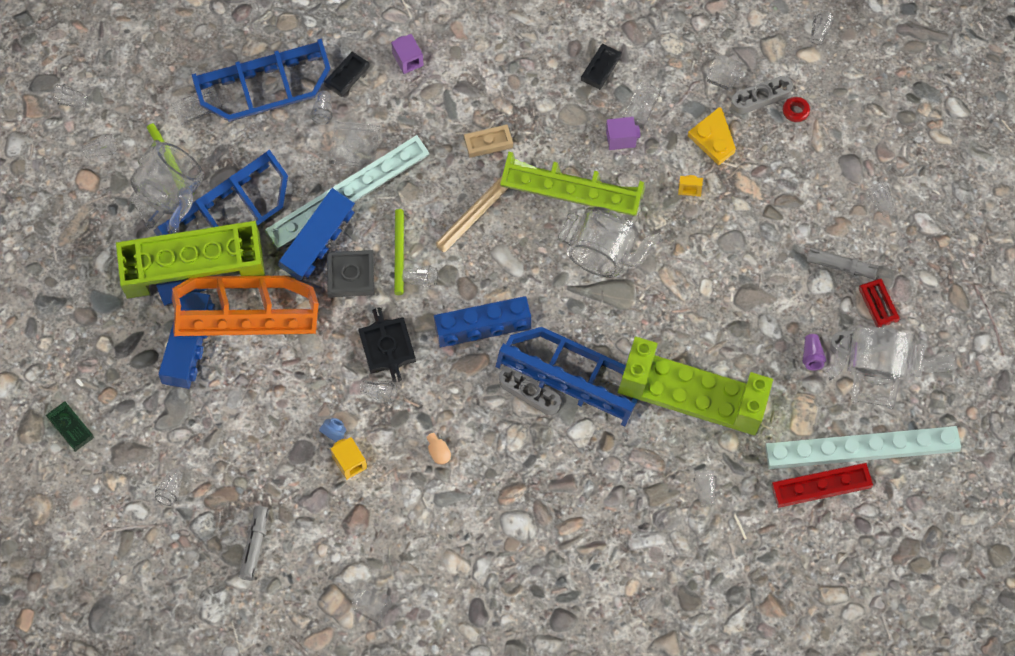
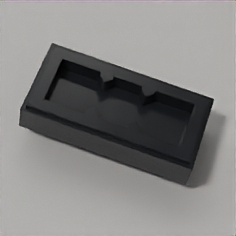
M602 43L583 72L581 81L601 90L620 60L622 52Z
M352 51L324 81V85L343 97L370 67V64Z

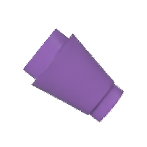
M816 334L807 335L804 343L802 362L806 369L811 371L822 369L826 362L819 336Z

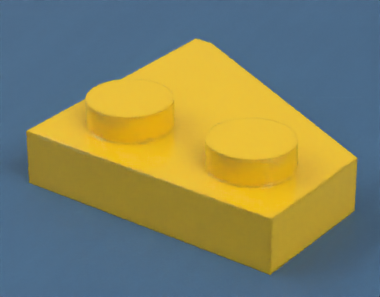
M721 107L717 108L688 131V137L718 166L735 153L736 147Z

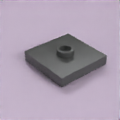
M373 250L327 252L328 297L375 295Z

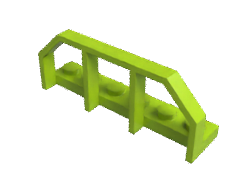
M509 151L500 183L501 187L637 217L640 200L643 199L645 190L643 181L639 182L638 187L603 183L600 180L599 171H594L592 180L563 174L560 171L558 162H553L551 171L537 168L515 159L513 152Z

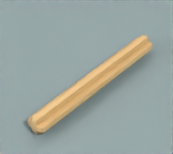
M502 176L436 242V246L440 251L446 252L508 189L500 185Z

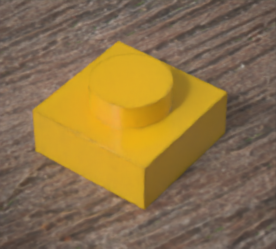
M694 175L680 176L678 195L701 197L703 178Z

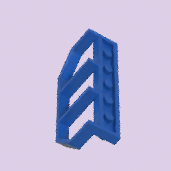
M321 38L317 39L316 43L280 53L279 51H274L272 55L244 63L238 61L233 66L197 76L195 73L192 74V80L200 106L230 122L315 98L330 72V65ZM322 57L325 69L313 91L292 97L283 65L293 67L298 65L301 60L308 59V61H314ZM279 69L288 99L253 108L245 79L255 77L258 72L265 71V73H271ZM239 78L248 110L229 115L205 102L201 91L210 90L213 88V85L222 83V85L234 83L235 79Z
M269 149L153 231L157 236L173 234L177 231L175 226L181 222L186 225L195 219L194 213L198 210L211 227H218L208 209L215 205L213 200L220 196L221 199H224L233 192L232 187L256 219V224L259 225L283 208L288 175ZM270 161L281 177L277 206L264 216H261L241 186L252 179L249 175L257 171L260 174L270 167L268 164Z
M544 327L510 335L507 343H503L499 350L496 368L500 369L503 364L540 381L538 387L542 389L546 384L578 399L577 405L581 407L585 402L622 419L621 425L624 427L638 399L632 398L633 400L630 402L626 397L616 396L602 386L593 385L602 365L622 374V376L626 365ZM542 337L557 344L558 347L550 363L547 364L537 356H530L521 352L519 348L512 346V344ZM563 348L597 363L588 382L580 376H573L565 372L561 367L555 366Z

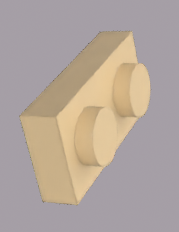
M508 124L464 134L469 158L513 148Z

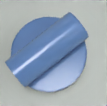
M331 418L324 421L319 432L337 442L344 439L346 428L341 420Z

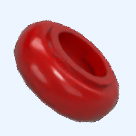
M791 97L783 104V115L791 122H802L810 114V105L801 97ZM793 106H798L803 111L800 113H795L791 111L790 108Z

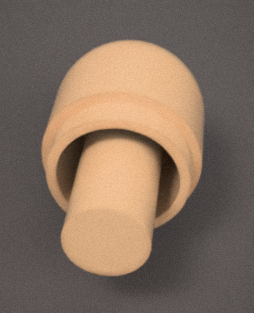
M435 433L429 434L426 437L429 442V454L435 463L440 465L446 464L451 458V452L447 444L442 439H438Z

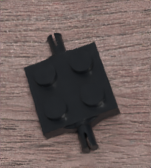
M378 307V314L376 308L372 310L375 322L370 326L358 329L369 371L372 374L390 370L392 382H397L396 376L398 382H400L402 377L399 368L402 365L416 362L414 350L404 317L384 320L382 308Z

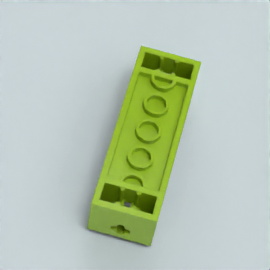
M256 221L116 242L120 286L127 299L149 296V285L235 271H239L241 276H265L261 239Z
M635 336L617 393L747 434L756 435L763 420L773 383L772 378L750 372L746 383L656 356L655 352L658 343Z

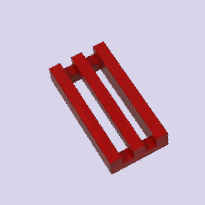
M882 279L859 286V291L877 328L882 327L884 324L886 326L890 325L891 322H899L900 317ZM874 286L878 287L891 316H887ZM867 289H869V291H870V293H871V295H872V297H873V300H874V302H875V304H876V306H877V308H878V310H879V312H880V315H881L882 319L880 318V316H879V314H878V312H877V310H876V308H875V306H874V303H873V301H872V299H871V297H870V295H869Z

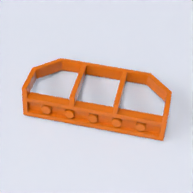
M286 275L203 276L189 278L172 288L174 336L316 334L319 303L314 288ZM259 288L264 309L229 310L225 289ZM267 288H285L308 298L311 309H271L272 303ZM194 289H217L222 310L181 311L179 298Z

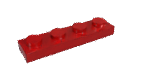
M867 463L772 482L771 486L777 507L780 508L871 489L873 483Z

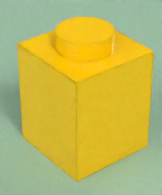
M352 437L341 439L330 448L332 458L346 480L367 469L366 459Z

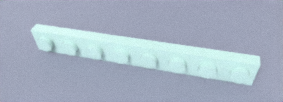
M418 135L332 188L352 202H356L423 160L430 153ZM331 189L265 229L264 232L276 250L295 240Z
M957 426L766 443L765 449L768 468L778 469L960 452L961 444Z

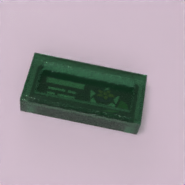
M66 401L46 414L47 419L74 452L94 438L90 430Z

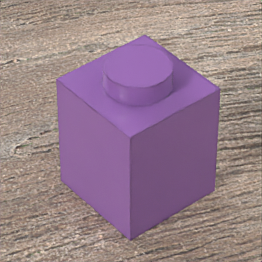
M412 34L400 36L391 42L392 54L403 74L424 66L423 54Z
M634 117L607 119L606 134L609 150L636 147L637 138H640L639 125H635Z

